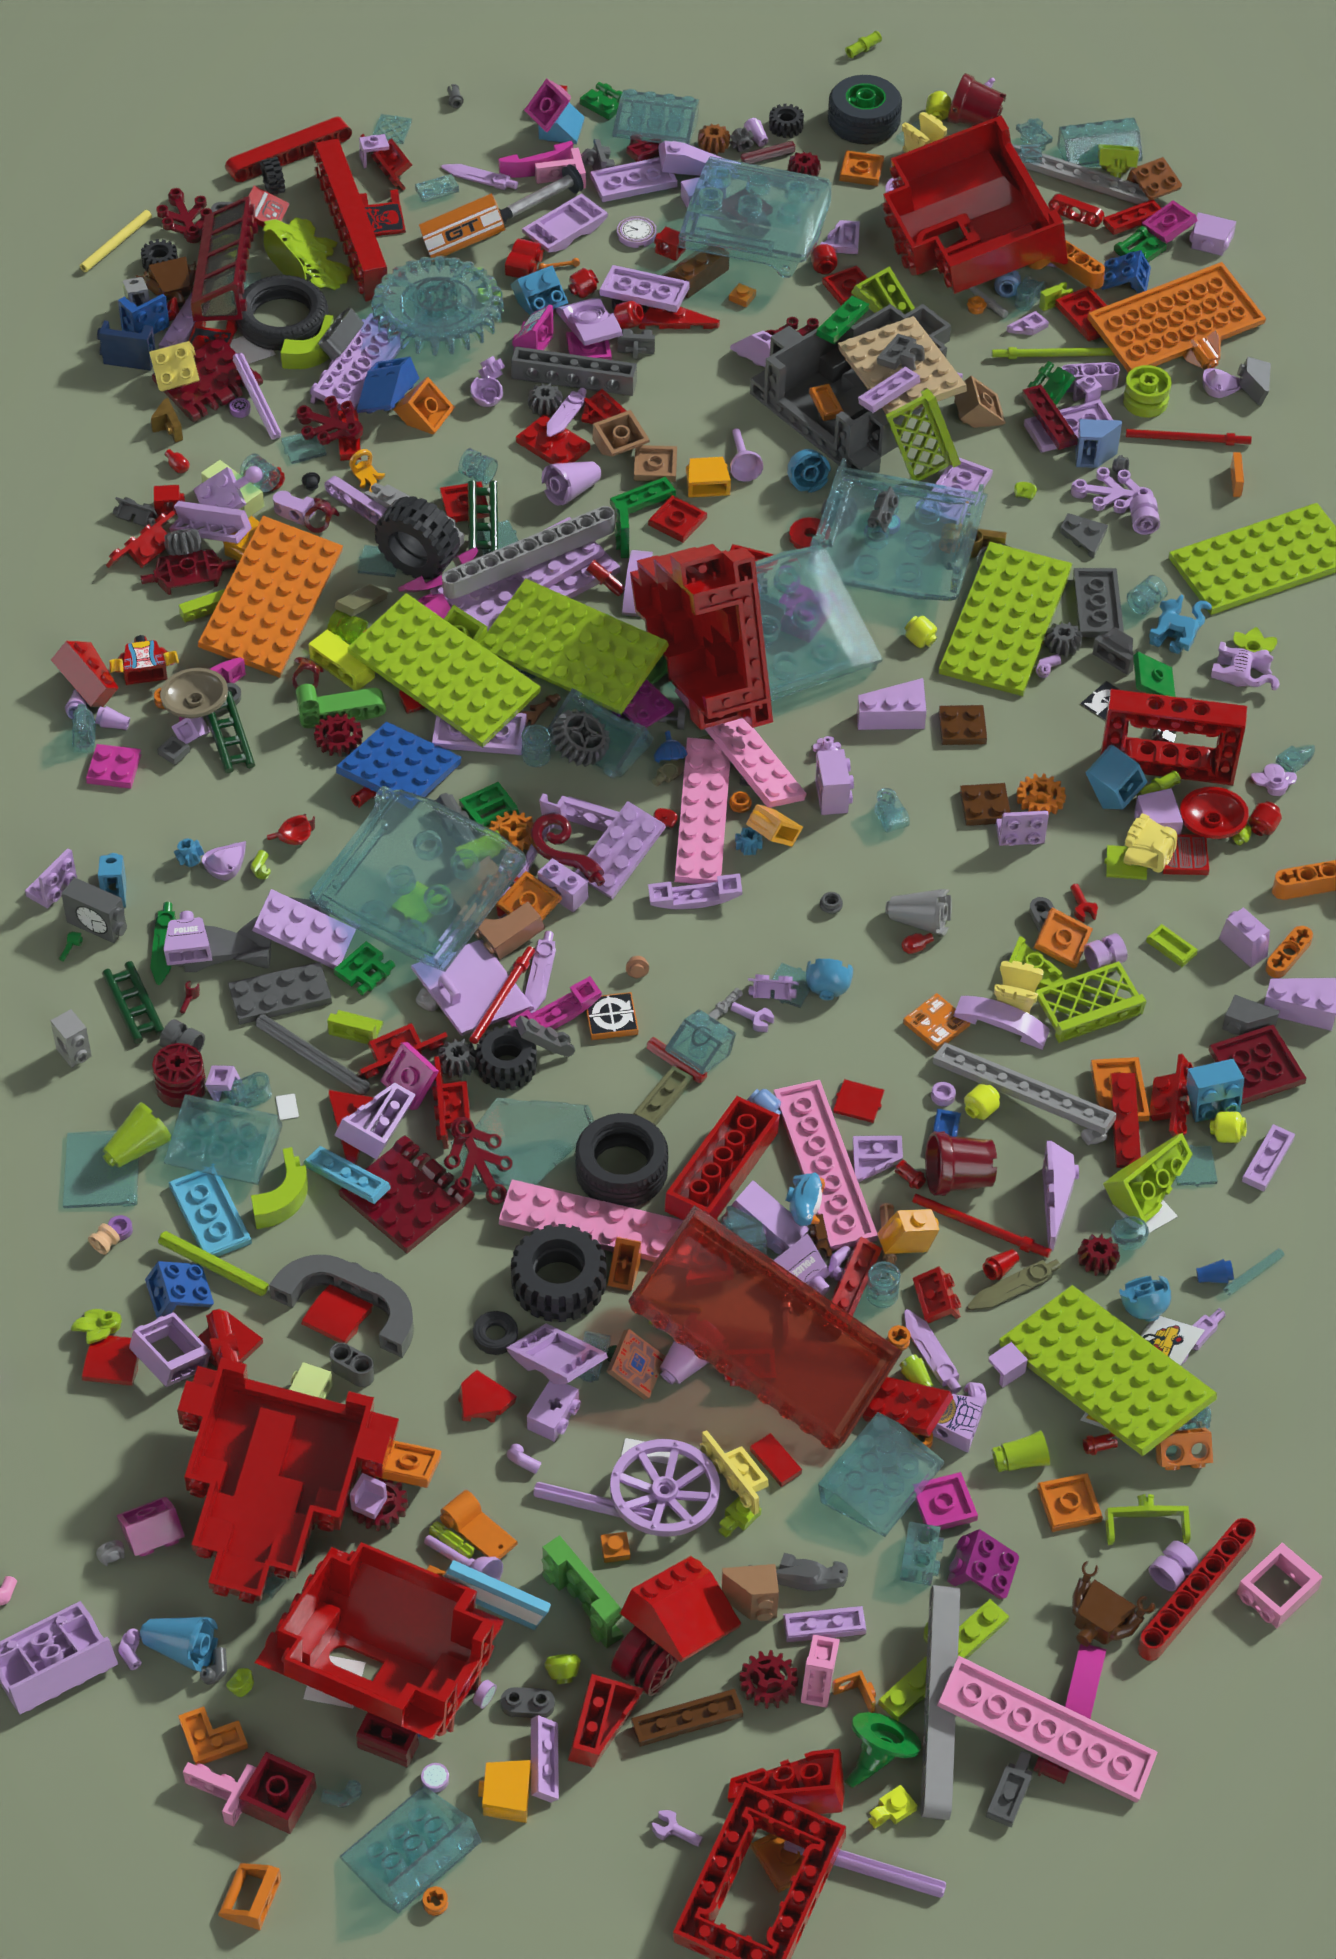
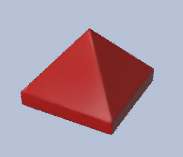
M175 297L167 303L169 321L174 320L179 313L178 302Z

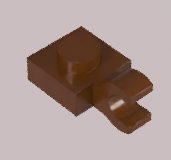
M818 1214L816 1217L820 1222L819 1224L808 1225V1234L810 1238H814L817 1250H824L826 1257L830 1258L832 1250L827 1242L828 1235L823 1214Z

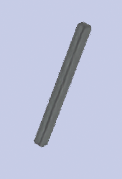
M261 1014L255 1022L258 1028L361 1095H365L371 1087L368 1081L266 1015Z

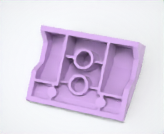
M81 1601L0 1641V1683L19 1714L30 1711L43 1702L56 1698L61 1693L79 1686L86 1680L118 1665L109 1638H103L92 1616Z

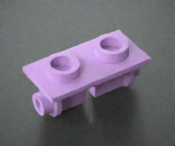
M755 974V979L748 978V981L754 982L753 986H749V995L753 996V998L770 999L771 990H775L774 999L791 1001L792 998L797 996V989H793V985H799V983L792 981L793 977L778 976V980H769V975Z

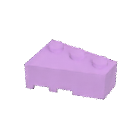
M923 678L858 695V730L925 729L926 701Z
M1336 978L1270 979L1264 1005L1279 1010L1278 1018L1332 1031L1336 1017Z
M393 1083L376 1095L369 1103L360 1106L349 1117L343 1118L334 1136L377 1160L408 1111L416 1094Z
M754 1181L745 1188L722 1217V1219L779 1255L800 1240L809 1230L807 1226L796 1224L792 1214Z

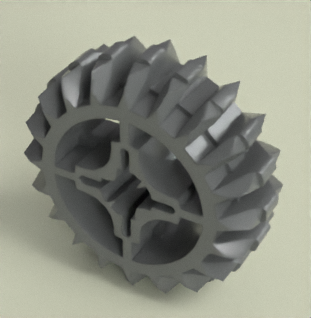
M575 708L572 711L567 710L559 715L552 725L550 736L553 738L551 744L556 745L555 751L562 753L561 758H568V764L574 761L576 766L582 763L586 767L590 764L594 765L603 759L609 750L611 739L608 737L610 731L604 730L606 724L599 722L600 717L594 718L592 712L586 714L584 709L579 712Z

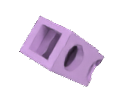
M279 491L273 495L274 511L277 515L303 526L305 525L304 517L306 512L314 505L313 498L306 496L303 500L291 496L287 491Z

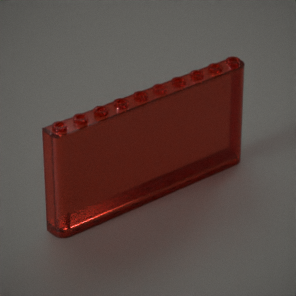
M695 1205L628 1300L630 1308L634 1313L650 1320L654 1327L667 1332L678 1344L685 1345L691 1349L698 1358L708 1361L715 1366L719 1373L735 1380L739 1387L752 1392L759 1401L776 1409L783 1418L796 1423L803 1432L813 1435L828 1449H840L845 1444L903 1352Z

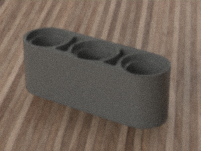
M348 307L338 315L318 345L331 360H334L345 351L364 325V322L351 307Z

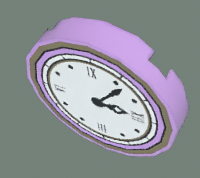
M640 216L629 217L619 223L617 236L619 241L625 246L639 248V246L644 245L646 247L654 242L656 226L648 218Z

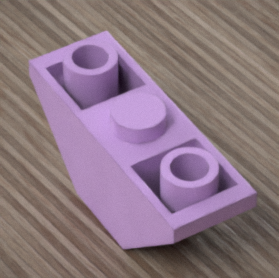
M760 331L732 344L730 349L737 352V355L752 360L754 364L765 367L766 358L770 356L772 335L765 331Z

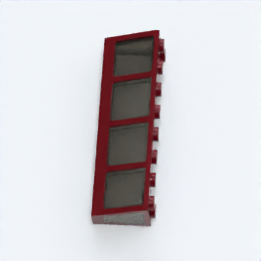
M250 196L244 197L205 216L191 298L193 322L242 320L243 312L247 311L246 299L242 298L244 282H246L245 271L248 268L247 260H249L251 242H254V235L258 234L257 222H254L253 218L255 216V205L251 204Z

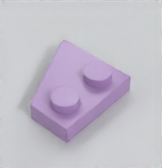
M840 220L836 224L835 229L831 230L828 234V239L825 242H821L820 245H831L836 253L858 254L860 221Z

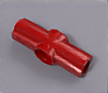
M221 1309L212 1310L210 1314L206 1315L211 1336L209 1340L212 1355L218 1369L221 1357L239 1362V1351L235 1333H232L228 1312Z

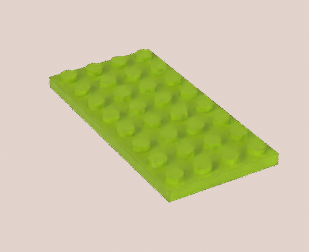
M1314 503L1171 551L1168 558L1199 600L1207 601L1212 605V608L1207 611L1210 615L1336 573V526L1319 504Z
M989 542L939 667V674L1023 696L1046 638V631L1050 627L1070 575L1072 563Z
M526 578L490 627L487 635L479 643L506 663L620 715L669 646L668 642L660 637Z
M407 593L348 647L349 654L482 748L541 692V686Z
M1073 1285L999 1339V1344L1002 1348L1012 1342L1028 1359L1027 1367L1141 1456H1144L1217 1400V1392Z

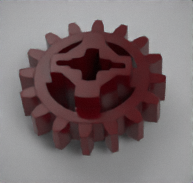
M336 713L334 718L327 715L326 721L320 719V725H315L314 740L316 741L317 748L321 747L323 753L329 751V756H332L334 752L338 753L339 757H341L342 752L349 755L350 749L355 750L357 744H362L363 730L361 729V723L356 722L355 717L348 719L347 714L339 717V714Z
M379 1478L378 1480L386 1484L387 1500L375 1520L352 1510L353 1516H357L359 1524L365 1521L366 1529L375 1525L376 1531H380L383 1525L389 1530L390 1523L392 1522L396 1525L400 1524L399 1517H405V1509L408 1508L407 1492L402 1490V1484L399 1482L394 1485L392 1480L384 1481V1479Z
M773 1650L769 1651L768 1656H764L763 1652L759 1651L757 1659L751 1655L749 1656V1664L743 1663V1672L740 1673L739 1681L742 1682L740 1689L741 1691H747V1700L755 1699L754 1706L756 1707L760 1702H763L765 1709L769 1708L770 1703L779 1708L781 1700L787 1704L789 1702V1695H795V1687L798 1686L797 1668H791V1659L783 1661V1653L775 1657L773 1656ZM751 1679H753V1683L757 1685V1689L752 1684Z

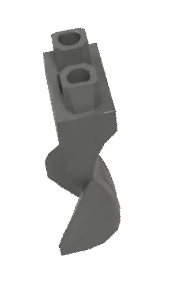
M258 916L244 925L237 933L215 926L204 925L212 961L176 964L175 966H184L185 972H198L208 966L234 959L267 969L270 968L272 940L252 931Z

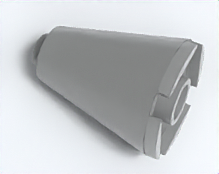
M948 889L892 896L890 901L886 902L885 911L891 920L937 935H946L949 927H945V923L951 920L952 898L951 895H946L949 892Z

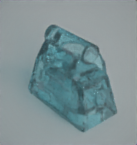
M78 704L73 712L72 740L74 753L94 752L95 719L93 713L86 708V705Z

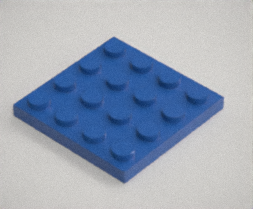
M386 721L336 766V773L413 809L461 764L462 757Z

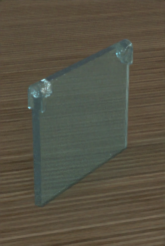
M117 1130L67 1133L63 1196L64 1209L137 1205L139 1158L118 1168L115 1165L110 1167L102 1157L105 1154L103 1148Z

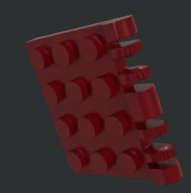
M221 337L195 350L194 360L199 382L163 391L192 422L201 419V416L208 415L205 404H208L215 411L219 408L217 402L220 406H224L235 399L234 395L237 397L243 395L239 387L240 385L247 389L233 362V355L237 353ZM250 367L258 385H262V377L256 370L253 371ZM155 373L151 374L152 379L157 384Z
M404 1135L395 1142L390 1150L365 1169L389 1182L390 1190L375 1204L344 1187L339 1190V1196L408 1254L470 1203L475 1193L470 1189L464 1192L458 1191L455 1184L445 1192L444 1189L453 1181L454 1175L449 1172L446 1173L447 1170L435 1159L430 1160L431 1157L426 1152L417 1157L412 1164L410 1161L419 1153L420 1147Z

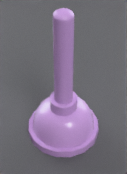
M735 428L732 434L738 453L730 463V471L733 477L739 481H752L762 473L763 461L757 453L746 450L741 432L738 428Z
M431 1535L426 1536L424 1539V1543L451 1561L455 1560L500 1580L503 1573V1563L497 1557H480L476 1560L473 1558L468 1559Z

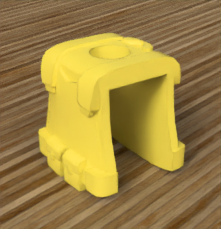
M922 112L919 114L920 131L909 123H903L902 131L904 132L905 139L903 151L906 153L944 138L947 135V128L943 126V122L931 114L928 115Z
M1142 813L1139 818L1135 819L1127 833L1125 846L1129 848L1125 853L1124 863L1130 866L1133 864L1148 867L1158 873L1162 872L1164 867L1170 862L1176 849V831L1156 823L1149 815Z
M1003 961L1000 966L1003 985L995 984L994 988L997 1001L1030 1014L1031 1007L1037 1001L1038 994L1035 993V990L1043 978V970L1034 968V965L1027 963L1022 965V962L1013 961L1012 963Z

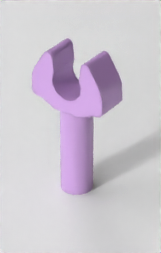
M736 1002L731 1006V1011L752 1020L753 1030L757 1032L768 1031V1024L761 1020L774 1023V1015L767 1008L755 1012Z
M671 1810L659 1811L658 1817L666 1821L668 1826L662 1827L657 1823H652V1830L657 1838L665 1840L668 1836L674 1835L697 1847L701 1845L703 1837L678 1825L675 1812Z

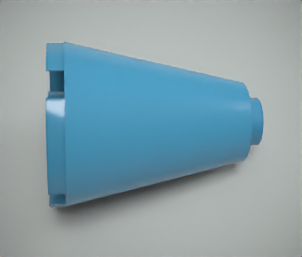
M208 1617L149 1619L140 1629V1638L145 1646L191 1670L201 1672V1668L203 1666L208 1667L213 1659V1649L217 1648L218 1638L214 1637V1629L218 1630V1626L214 1619Z

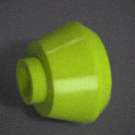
M576 1654L554 1655L547 1657L544 1666L550 1678L556 1680L557 1684H566L573 1682L572 1677L577 1676L581 1659Z

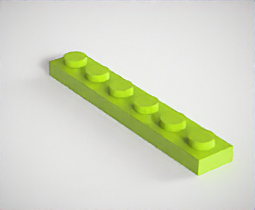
M991 1599L959 1626L958 1656L965 1659L969 1658L1009 1621V1615ZM927 1656L879 1699L878 1704L897 1721H900L925 1698Z

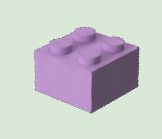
M844 749L817 751L815 783L821 815L848 813L849 804L853 803L852 790L850 789H854L853 775L848 773L851 771L850 759L845 757Z

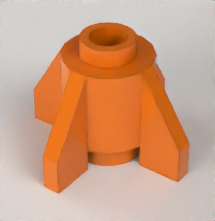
M1214 331L1207 338H1202L1198 341L1193 339L1190 342L1194 350L1189 349L1183 355L1187 362L1202 369L1215 368L1221 359V337L1217 331Z

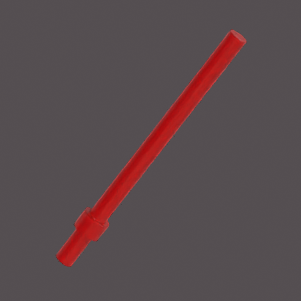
M1126 429V437L1214 442L1225 443V445L1234 446V444L1251 445L1252 436L1235 435V433L1222 435Z
M528 946L522 956L516 959L513 964L514 969L469 1038L471 1043L477 1044L479 1042V1039L483 1036L520 975L526 972L530 965L529 961L535 953L533 947Z
M915 1194L912 1202L917 1205L932 1209L934 1212L1017 1245L1022 1251L1027 1253L1031 1251L1046 1258L1050 1257L1052 1249L1035 1243V1240L1030 1237L1024 1236L1023 1238L919 1194Z

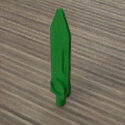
M171 902L163 903V911H158L155 922L150 969L157 985L162 984L171 970V965H167L164 953L168 923L171 920H176Z

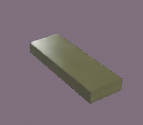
M369 584L337 600L335 608L345 614L354 616L387 599L388 592Z
M672 1066L635 1110L633 1115L641 1116L657 1125L693 1082V1076Z

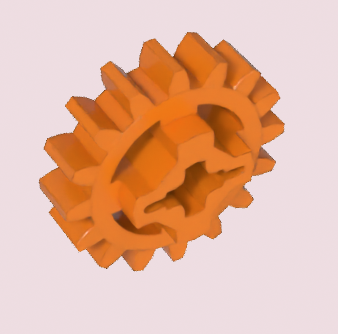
M1044 773L1042 777L1034 774L1033 779L1026 776L1025 782L1020 781L1016 794L1017 804H1022V810L1028 809V812L1048 811V814L1052 812L1055 815L1058 809H1063L1066 799L1065 787H1061V781L1054 782V776L1048 779Z
M513 811L512 815L504 812V817L497 815L496 821H491L489 835L498 830L508 847L502 854L510 851L511 856H514L515 852L518 851L522 855L523 849L529 850L532 844L530 832L534 823L533 817L525 818L524 812L517 815V812Z

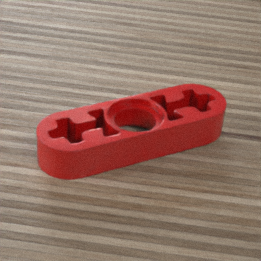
M1055 194L1048 203L1051 211L1056 209L1060 216L1091 227H1098L1105 217L1104 212L1100 208L1062 194ZM1072 207L1078 208L1081 213H1075Z

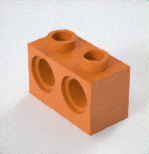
M1206 1427L1176 1430L1156 1446L1157 1463L1161 1467H1165V1470H1179L1180 1466L1190 1465L1191 1468L1206 1467V1463H1213L1211 1431ZM1197 1443H1201L1202 1450L1198 1454H1192V1447ZM1176 1445V1453L1170 1457L1166 1456L1167 1448Z

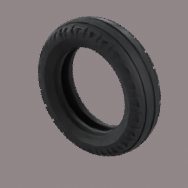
M276 275L255 281L244 290L242 298L246 299L247 311L243 312L242 320H236V324L241 334L252 344L268 350L281 351L285 339L308 340L315 337L321 330L325 315H329V309L322 291L310 281L296 276ZM277 299L295 300L303 303L310 310L308 316L302 321L284 327L269 326L261 323L254 317L257 308L266 302Z

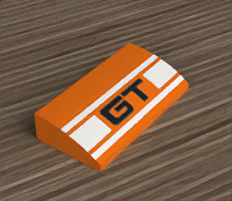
M492 193L419 224L432 262L506 230Z

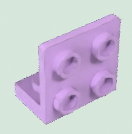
M1048 811L1003 813L1002 819H996L999 846L1044 844L1049 817Z
M67 848L25 890L26 897L47 909L60 899L61 893L74 877L77 878L72 850Z

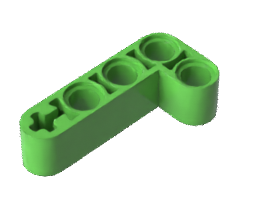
M302 684L297 687L295 692L300 723L307 729L320 725V719L326 721L327 715L334 718L336 713L339 714V717L347 714L348 719L355 717V720L359 721L377 718L386 712L383 693L379 688H368L317 697L315 687L312 684Z

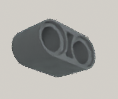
M336 1343L331 1347L329 1352L330 1364L335 1374L358 1387H367L373 1383V1361L368 1355L346 1343Z

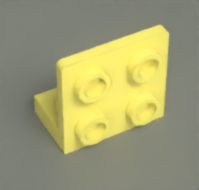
M190 341L149 352L158 388L161 392L199 382L194 355L196 354Z

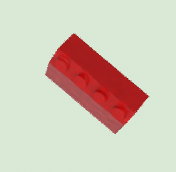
M692 1556L632 1588L620 1612L622 1616L679 1662H683L738 1629L741 1625L739 1618L712 1572L701 1561Z

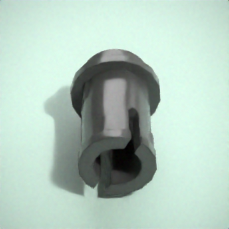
M451 84L452 91L450 86L447 88L449 105L453 108H460L464 99L460 95L459 86Z

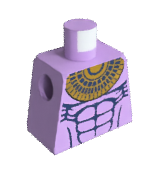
M952 1394L953 1399L932 1431L933 1436L965 1452H969L983 1413L984 1399Z

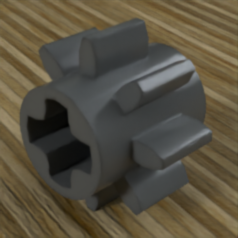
M745 127L735 129L732 135H730L732 140L730 145L733 149H737L738 152L748 151L754 144L752 132L747 131Z

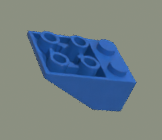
M410 356L376 362L367 371L356 410L357 413L366 412L370 414L382 409L389 411L395 407L399 400L404 398V394L412 389L414 384L420 379Z

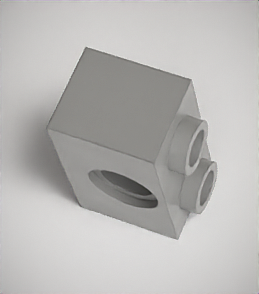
M72 1009L50 1020L56 1049L71 1068L85 1062L92 1056L87 1028Z

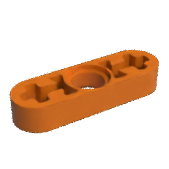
M1306 926L1295 927L1271 954L1266 964V972L1269 976L1273 978L1285 976L1311 945L1313 932L1310 928ZM1304 936V937L1299 941V944H1298V943H1297L1298 937L1300 938V937ZM1289 948L1294 950L1295 954L1287 955L1283 950ZM1280 960L1282 961L1281 966H1278L1277 968L1273 967L1277 966Z

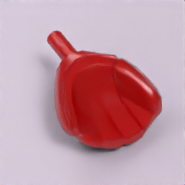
M293 816L283 822L278 832L267 835V839L279 838L280 841L286 844L297 846L309 838L311 825L306 816Z

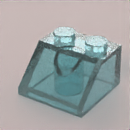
M698 1009L684 1019L667 1044L665 1051L703 1075L730 1056L736 1033Z

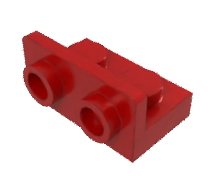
M938 1266L913 1277L924 1319L928 1324L950 1314L955 1319L961 1317L958 1309L961 1308V1303L958 1296L953 1293L952 1287H955V1283L950 1273L946 1274Z

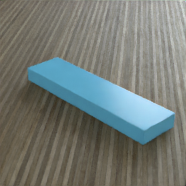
M319 1146L304 1160L306 1168L373 1204L391 1189L389 1182L322 1146Z

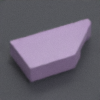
M1034 311L1008 325L1007 332L1034 335L1046 329L1049 322L1037 311Z

